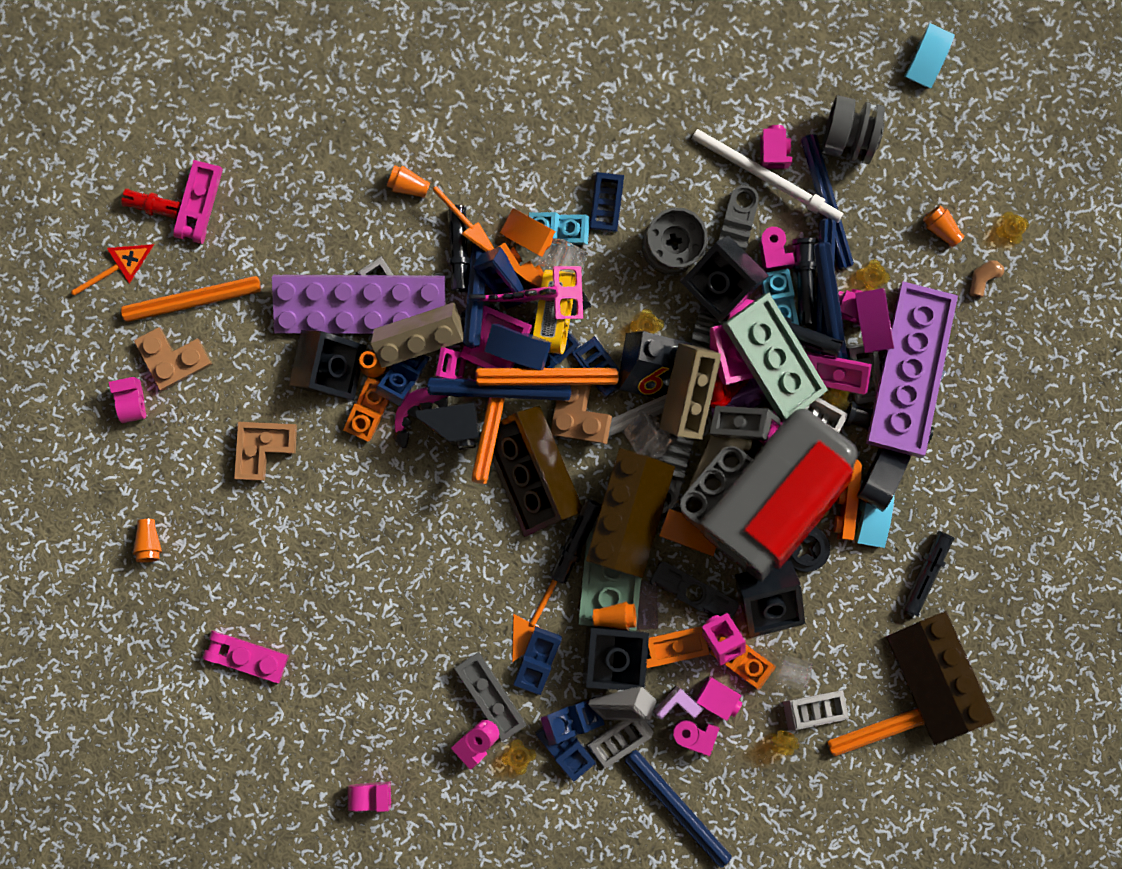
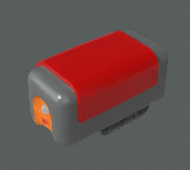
M807 409L794 410L753 459L734 446L725 447L721 450L682 497V514L687 521L700 530L711 544L755 579L762 582L773 568L778 570L782 567L851 483L857 459L856 447ZM728 457H735L740 461L739 465L735 468H728L723 462ZM709 479H717L721 482V486L717 490L712 491L705 487V483ZM691 501H698L703 505L702 509L697 513L689 512L686 506Z

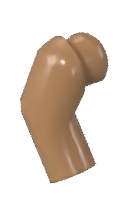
M990 260L975 269L969 295L980 298L984 297L986 282L992 278H1000L1004 274V266L998 261Z

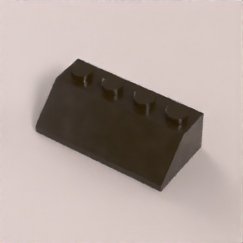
M540 405L516 412L501 420L492 461L524 537L580 514L582 504Z
M619 448L587 555V562L643 578L675 466L646 455Z
M947 611L886 636L934 745L996 722Z

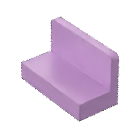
M676 686L654 710V713L662 719L676 702L694 718L703 709Z

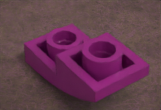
M881 288L855 293L865 354L894 349L885 289Z

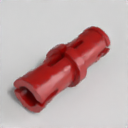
M127 188L124 190L122 195L133 198V200L122 197V206L143 210L148 215L153 216L155 213L177 220L178 212L169 208L180 210L181 202L160 198L155 193L148 195Z

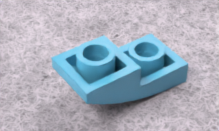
M929 23L916 48L917 52L905 76L932 88L955 35Z
M556 212L529 213V217L556 231L552 243L588 245L589 216L559 215Z
M789 269L766 272L769 276L762 283L763 294L770 293L784 318L787 316L792 320V323L799 325L794 303L795 294Z
M894 496L883 512L861 500L859 510L862 514L854 538L857 543L885 548L892 519Z

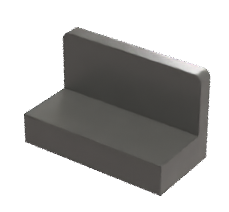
M715 406L710 434L720 438L767 441L770 425L779 426L781 419L769 409Z

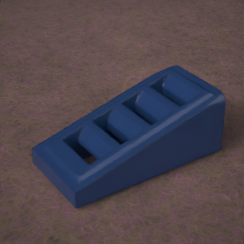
M595 173L589 229L618 231L624 175ZM601 181L617 183L616 189L600 187ZM599 193L616 194L615 200L599 198ZM598 204L614 206V211L598 210ZM597 215L613 217V223L596 221Z
M501 247L484 252L479 256L473 268L495 295L508 294L507 292L510 291L513 293L525 291ZM501 302V303H502V305H503L506 309H508V308L517 306V305L522 304V303H525V302Z
M595 336L572 352L582 368H590L588 364L602 356L604 360L593 368H604L608 365L609 368H616L618 374L620 372L618 366ZM595 347L597 352L584 360L582 355ZM617 384L606 385L605 387L603 385H594L604 399L617 391Z

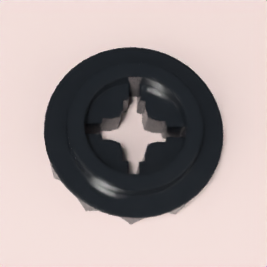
M816 527L803 541L807 544L816 540L811 548L815 558L809 554L798 557L802 549L799 545L787 559L788 561L791 560L794 568L799 571H815L821 568L829 558V540Z

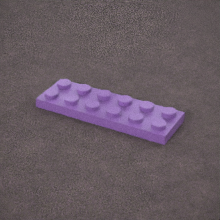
M273 275L274 333H301V330H314L326 333L373 334L375 328L444 306L445 276Z
M904 281L900 284L891 324L894 349L886 350L866 444L923 458L926 455L958 295Z

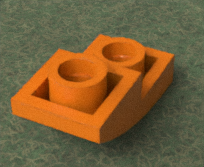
M512 208L500 233L543 257L545 251L551 246L556 231Z
M506 243L498 246L503 249L522 282L533 289L541 288L544 272L539 265L534 267L531 261H528L520 266L519 263L522 262V259L514 247L509 249Z
M367 377L358 401L353 405L343 429L368 442L371 441L389 403V400L375 393L381 381L371 377Z
M672 509L668 510L659 537L713 556L716 547L703 536L700 530L687 521L682 513Z
M721 637V638L718 640V642H721V641L725 640L726 638H725V637ZM747 644L744 654L724 664L758 690L761 689L776 668L775 665L751 649ZM711 650L710 654L716 658L713 651Z

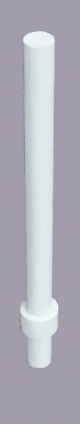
M699 129L695 131L692 139L804 203L807 205V209L813 213L818 214L819 212L829 219L835 220L836 223H839L844 213L825 203L826 199L817 194L814 196Z

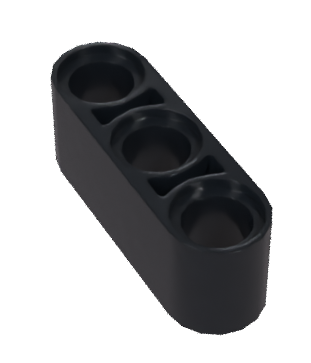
M879 448L860 487L857 498L882 512L885 511L898 488L911 455Z

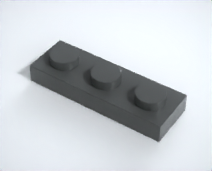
M480 652L454 668L487 719L497 726L502 742L527 726V723Z

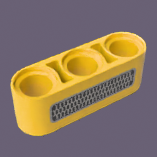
M546 269L544 271L541 288L553 287V270ZM559 271V284L562 287H574L576 284L575 273ZM561 299L560 312L563 316H571L573 299ZM539 300L533 335L551 342L549 353L563 354L566 347L570 319H555L554 300Z

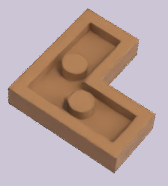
M160 327L134 340L160 391L212 365L198 338L175 351L172 350Z
M571 385L570 400H557L551 427L553 436L607 445L612 416L586 411L591 385Z
M238 422L234 479L265 481L267 453L296 454L297 425Z

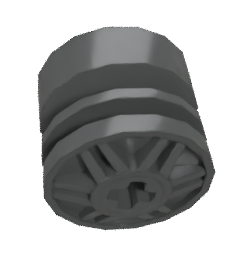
M836 95L828 116L821 153L840 158L845 147L848 146L850 147V160L856 161L861 149V163L869 165L882 139L885 124V106L877 104L870 116L871 103L865 102L860 113H855V99Z
M670 208L660 212L647 227L642 238V253L646 262L655 271L665 275H677L687 271L703 255L707 246V230L704 222L696 213L685 208ZM670 238H672L673 242H678L675 250H673L672 246L666 245Z

